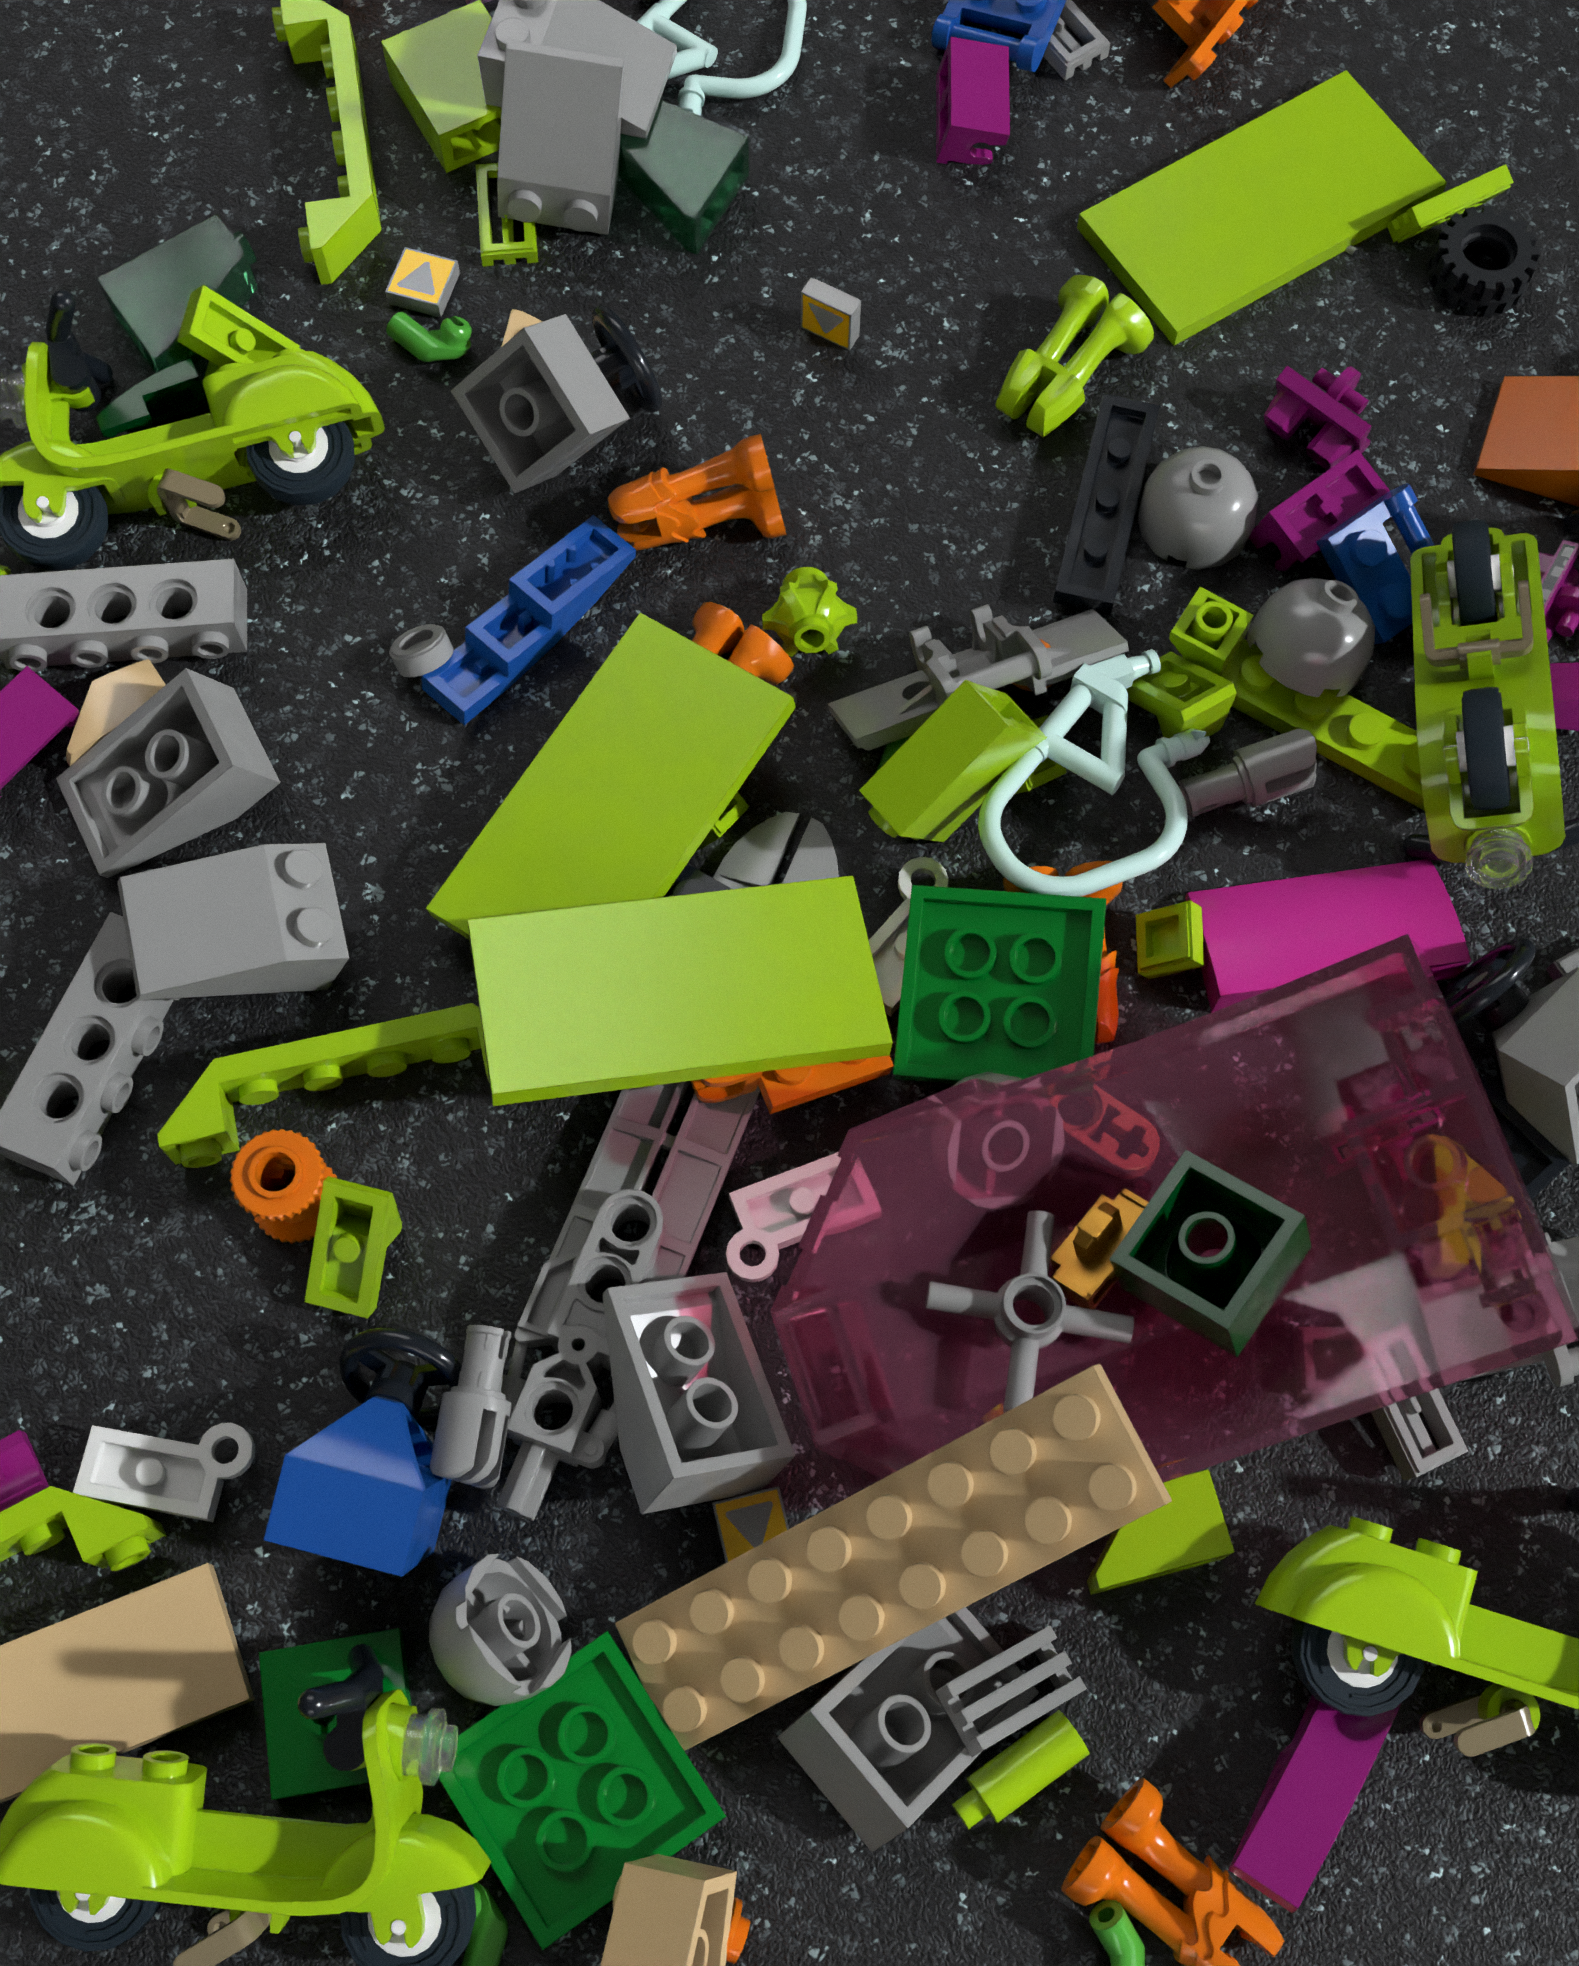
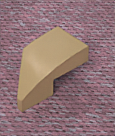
M149 659L128 665L92 681L67 747L66 761L69 766L75 763L166 685Z

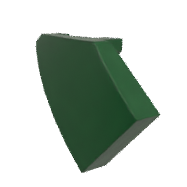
M190 358L163 369L134 385L101 411L96 419L103 436L114 438L117 433L123 431L134 433L185 420L208 412L210 408Z

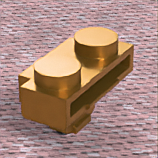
M1123 1188L1114 1200L1103 1194L1050 1258L1053 1271L1055 1272L1051 1279L1060 1286L1065 1298L1082 1308L1094 1310L1118 1280L1109 1259L1147 1206L1148 1201L1126 1188Z

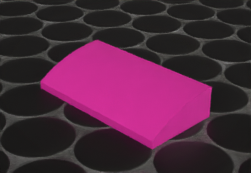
M1424 859L1188 892L1185 896L1186 901L1191 900L1202 907L1205 966L1201 967L1211 1013L1366 991L1379 978L1390 987L1453 979L1471 961L1456 911L1446 887L1431 860Z

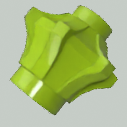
M801 567L786 575L780 587L778 601L772 608L762 614L763 629L773 630L784 642L783 650L791 657L799 650L805 653H817L825 650L830 655L839 650L836 639L844 627L857 623V611L855 607L837 597V583L828 580L821 570L813 567Z

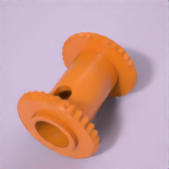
M272 1129L269 1132L264 1131L261 1135H255L236 1154V1159L232 1162L233 1168L230 1171L232 1175L230 1178L232 1183L231 1191L235 1193L234 1198L239 1201V1206L244 1207L247 1213H251L255 1217L254 1221L259 1224L261 1230H265L266 1235L272 1236L274 1240L280 1239L282 1243L288 1241L291 1244L294 1242L301 1243L304 1240L310 1241L315 1237L323 1181L328 1176L337 1178V1175L333 1174L332 1168L327 1167L323 1158L320 1157L321 1152L315 1149L316 1145L310 1142L308 1137H302L301 1133H294L292 1130L285 1131L280 1129L277 1131Z

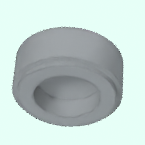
M426 624L410 629L400 635L393 642L389 654L401 676L417 677L430 673L445 664L452 656L454 648L442 626Z

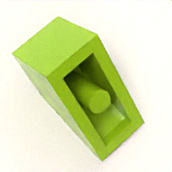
M1181 1463L1157 1470L1172 1502L1113 1531L1087 1580L1091 1595L1219 1561L1235 1552L1209 1469L1189 1474L1186 1464Z

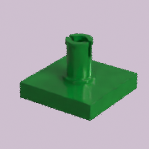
M396 1628L259 1652L272 1800H282L369 1784L366 1767L355 1771H340L333 1768L326 1761L323 1752L324 1741L327 1735L337 1726L336 1714L315 1720L306 1719L298 1710V1699L307 1689L345 1680L352 1673L347 1662L350 1650L358 1644H366L374 1650L384 1672L383 1692L402 1689L409 1706H412L404 1632L402 1629Z

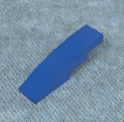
M592 515L509 579V594L465 627V642L453 651L450 659L438 669L421 675L422 690L459 722L466 725L509 689L555 646L636 557V549L596 516Z

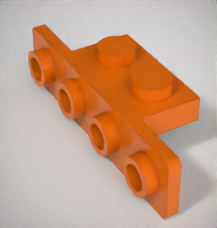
M1157 0L1152 8L1189 46L1163 81L1172 88L1187 75L1193 81L1196 80L1217 57L1211 50L1216 42L1220 45L1225 43L1244 22L1239 12L1243 7L1249 10L1259 0Z

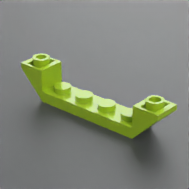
M280 0L281 6L272 7L273 23L278 42L288 41L294 64L323 61L326 78H335L336 86L327 87L326 94L332 122L341 123L340 131H332V141L338 167L346 166L347 175L337 176L340 198L305 202L308 227L298 228L304 262L315 263L321 285L331 284L382 230L359 57L348 15L322 0Z
M1199 587L1171 630L1169 639L1184 659L1234 682L1237 694L1232 707L1282 734L1295 729L1308 730L1315 737L1317 753L1425 811L1416 730L1348 694L1336 697L1339 689H1324L1320 697H1313L1284 686L1266 673L1258 663L1263 656L1258 646L1253 644L1249 648L1248 642L1245 640L1254 615Z
M469 1003L215 1058L157 1134L159 1147L175 1165L182 1163L184 1167L188 1168L210 1166L221 1161L222 1154L240 1151L232 1102L240 1101V1103L245 1105H259L277 1099L279 1092L301 1087L309 1091L328 1090L341 1085L343 1078L368 1073L372 1077L393 1076L406 1070L407 1064L430 1059L436 1063L457 1062L467 1058L471 1054V1050L480 1048L482 1050L486 1076L489 1081L479 1007Z
M49 1486L0 1512V1562L21 1551L25 1555H32L54 1546L65 1537L63 1529L69 1527L83 1562L102 1569L109 1566L111 1571H118L147 1557L151 1553L148 1545L166 1536V1533L160 1522L148 1516Z

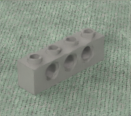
M234 559L0 575V659L7 669L22 671L28 666L34 672L45 669L46 666L72 664L95 668L113 661H143L149 659L151 663H159L165 661L168 657L199 656L206 659H217L226 656L228 653L247 652V588ZM189 611L185 616L181 618L172 619L176 614L180 612ZM127 616L123 621L112 624L117 618ZM67 620L62 625L52 628L56 623Z
M113 912L109 913L0 1109V1154L5 1158L72 1186L76 1183L81 1171H87L95 1163L102 1147V1132L112 1114L120 1112L128 1102L133 1088L132 1077L143 1056H149L158 1046L163 1033L162 1021L173 1000L181 999L138 1000L136 996L129 1002L116 1003L119 994L125 988L135 985L123 916ZM103 1040H110L109 1048L104 1055L95 1060H86V1055L94 1044ZM74 1096L79 1097L78 1105L71 1114L63 1118H55L56 1109L62 1101Z

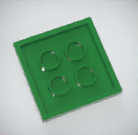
M912 885L893 1070L895 1079L956 1084L968 1076L993 1072L1019 1077L1043 1092L1091 1096L1106 898Z
M608 1631L572 1655L565 1674L551 1687L531 1698L501 1705L427 1757V1760L474 1838L490 1858L492 1868L542 1950L549 1947L613 1900L614 1890L622 1875L624 1863L657 1854L672 1857L727 1817Z

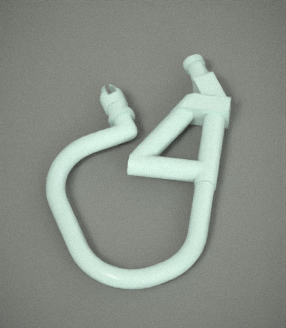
M659 0L636 21L676 44L677 51L679 52L676 54L668 79L704 67L709 68L715 62L718 54V49L669 20L687 0ZM787 0L788 13L782 53L776 64L768 71L757 76L739 79L696 74L686 78L684 87L678 93L679 104L675 119L677 126L683 134L684 125L688 126L689 134L699 126L702 112L701 107L704 105L705 96L730 99L753 98L773 91L793 74L801 53L807 12L806 0Z
M1150 649L1142 652L1140 656L1127 658L1125 654H1121L1093 665L1084 663L1073 676L1069 693L1039 727L1047 738L1010 765L987 793L982 802L978 818L980 839L995 868L1015 886L1029 893L1086 896L1158 868L1167 862L1182 844L1188 825L1187 806L1179 786L1167 768L1173 767L1177 761H1184L1201 755L1209 745L1210 738L1209 736L1205 737L1206 731L1193 728L1174 734L1171 738H1159L1156 740L1155 745L1143 749L1137 756L1138 765L1160 798L1166 814L1165 826L1161 836L1148 848L1081 874L1063 877L1051 876L1037 872L1018 860L1010 850L1001 831V815L1004 807L1036 767L1047 757L1111 795L1118 790L1125 777L1128 692L1126 688L1132 687L1133 681L1139 677L1160 671V659L1155 650ZM1088 707L1103 714L1100 759L1063 738Z

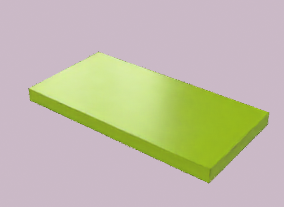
M1345 70L1079 213L1077 229L1173 346L1344 252L1348 246H1354L1387 228V223L1397 219L1396 217L1407 212L1411 207L1442 194L1447 182L1349 72Z
M639 613L426 907L427 911L433 918L470 940L469 919L664 897L795 710L796 706L793 696L648 616Z
M853 876L468 920L493 1106L889 1056L891 1052L892 1037Z

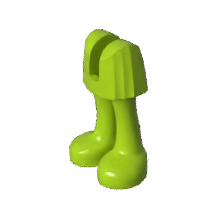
M1087 275L1072 276L1059 291L1058 303L1062 313L1058 321L1035 352L1031 349L1019 351L1003 382L996 400V408L1012 419H1017L1037 398L1028 415L1026 426L1041 437L1046 436L1069 418L1085 402L1083 389L1101 361L1113 349L1116 348L1119 351L1132 355L1144 352L1154 339V331L1150 320L1131 298L1122 293L1117 294L1108 304L1109 294L1107 287L1099 279ZM1097 323L1089 337L1063 367L1059 364L1062 356L1080 331Z

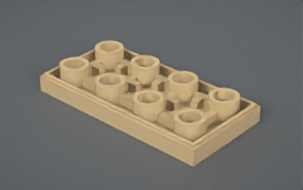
M209 1563L203 1564L0 1645V1803L19 1796L32 1780L62 1757L70 1755L73 1746L87 1743L107 1744L117 1749L116 1756L255 1700L214 1565Z

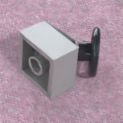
M598 306L592 312V325L600 343V349L590 353L568 316L564 314L524 327L451 390L514 493L557 476L630 419L616 396L622 390L626 389L634 401L647 412L654 413L661 408L662 394L644 353L623 321L610 308Z
M1527 938L1512 939L1489 951L1455 977L1431 1003L1427 1012V1022L1432 1028L1442 1030L1454 1027L1474 1016L1487 1032H1491L1506 1100L1568 1161L1578 1165L1579 967L1527 997L1518 985L1514 983L1533 962L1536 947Z

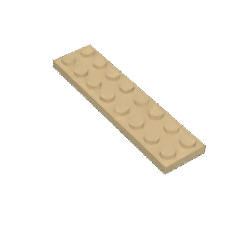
M1101 1364L1093 1365L617 1621L615 1624L643 1687L684 1751L1172 1502V1499Z

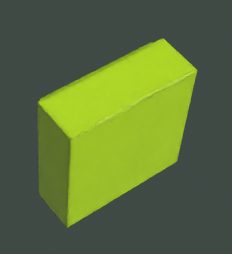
M1189 900L1136 914L1138 974L1148 979H1153L1205 966L1201 906Z

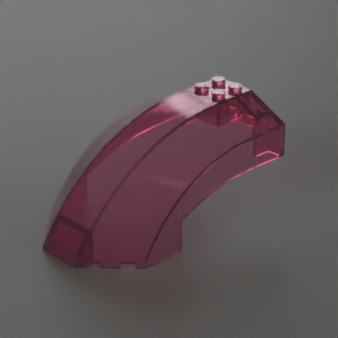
M1406 934L1241 1002L1138 1041L1006 1085L978 1078L971 1079L849 1129L837 1155L841 1158L835 1175L826 1195H820L798 1246L802 1251L788 1284L781 1285L770 1311L814 1446L838 1460L845 1459L877 1476L876 1480L879 1481L1004 1414L1003 1408L1011 1347L1007 1346L999 1338L993 1320L926 1309L925 1304L929 1282L998 1293L999 1289L1007 1281L1020 1276L1028 1212L1045 1211L1055 1216L1050 1252L1051 1258L1102 1194L1114 1200L1121 1190L1126 1188L1149 1202L1185 1149L1305 1215L1311 1242L1310 1250L1238 1357L1233 1356L1121 1288L1117 1280L1094 1310L1133 1316L1134 1329L1130 1344L1061 1332L1053 1343L1039 1349L1033 1397L1085 1369L1101 1364L1163 1483L1578 1341L1579 1322L1534 1205L1481 1079L1421 947L1409 934ZM1210 1249L1200 1256L1211 1257L1220 1253L1222 1249ZM1050 1260L1048 1277L1051 1278L1055 1272L1053 1271V1267ZM1065 1298L1066 1305L1080 1307L1077 1304L1070 1301L1069 1299ZM1020 1300L1013 1303L1015 1314L1024 1323L1029 1325L1045 1323V1315L1036 1303L1028 1300Z

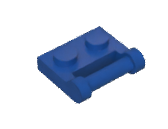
M949 0L943 14H940L934 23L931 37L932 46L946 50L950 37L1008 46L1009 61L1016 62L1018 69L1035 72L1040 65L1067 0ZM966 20L1022 34L1025 36L1022 39H1018L1010 36H1005L965 26L963 24Z
M1409 483L1384 494L1316 541L1336 580L1354 589L1358 598L1368 609L1375 625L1374 644L1385 643L1412 624L1411 577L1382 523L1390 517L1393 518L1411 554L1417 549L1435 546L1413 505L1418 499Z

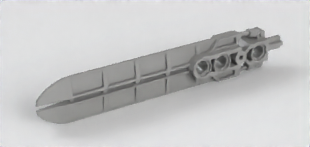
M784 812L752 828L725 855L713 878L732 889L773 885L800 814ZM811 817L782 884L839 877L837 856L832 840L823 823ZM691 1081L631 1088L621 1091L551 1256L541 1269L515 1331L516 1343L508 1374L502 1376L501 1393L505 1394L506 1400L512 1404L506 1437L512 1439L514 1444L521 1447L497 1501V1508L505 1510L515 1517L534 1521L558 1461L575 1467L579 1464L592 1469L600 1467L605 1462L607 1452L618 1435L615 1402L609 1411L601 1409L603 1403L593 1380L601 1373L603 1368L611 1371L604 1304L591 1299V1292L597 1284L605 1280H616L625 1286L685 1278L759 1096V1086H757L754 1092L718 1103L702 1102L698 1100L694 1093L677 1136L670 1135L669 1132ZM663 1149L670 1153L651 1196L645 1190ZM628 1221H642L650 1227L647 1234L638 1241L626 1242L616 1237V1232L620 1226ZM551 1345L555 1351L559 1352L533 1364L526 1381L521 1378L528 1348ZM560 1402L573 1407L572 1417L562 1428L547 1430L538 1425L539 1415L548 1405Z

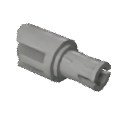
M1295 729L1234 750L1229 764L1219 769L1179 780V788L1186 801L1188 814L1193 818L1214 808L1242 800L1245 804L1249 803L1254 808L1314 787L1317 768L1315 737L1308 730Z
M469 1325L466 1330L465 1351L458 1386L451 1387L450 1392H444L442 1395L430 1469L434 1475L478 1488L488 1489L494 1487L500 1478L512 1407L511 1402L506 1400V1395L501 1393L502 1376L511 1332L493 1326Z

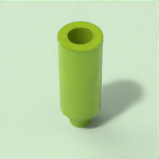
M1057 1710L968 1776L967 1781L972 1790L955 1801L952 1806L968 1829L989 1814L996 1823H999L1090 1754L1088 1748L1066 1716L1060 1710Z

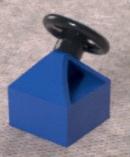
M374 1328L363 1331L349 1339L339 1356L338 1365L341 1379L350 1394L361 1405L285 1454L264 1541L402 1577L434 1553L452 1482L451 1479L434 1475L431 1472L430 1462L434 1444L421 1427L437 1426L441 1404L422 1407L423 1399L429 1386L448 1384L450 1390L451 1387L458 1386L462 1365L447 1349L425 1336L397 1328ZM380 1349L404 1351L420 1357L430 1364L415 1365L407 1361L395 1360ZM359 1362L376 1372L372 1384L363 1376Z

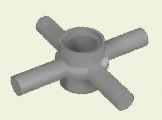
M1045 1211L1028 1212L1020 1276L1007 1281L999 1289L998 1293L932 1281L928 1285L926 1309L993 1320L999 1338L1007 1346L1011 1347L1003 1408L1004 1413L1033 1398L1039 1349L1053 1343L1061 1332L1130 1344L1133 1335V1316L1066 1305L1062 1289L1053 1279L1048 1277L1055 1216ZM1020 1300L1036 1303L1045 1315V1323L1040 1325L1024 1323L1015 1314L1013 1303Z

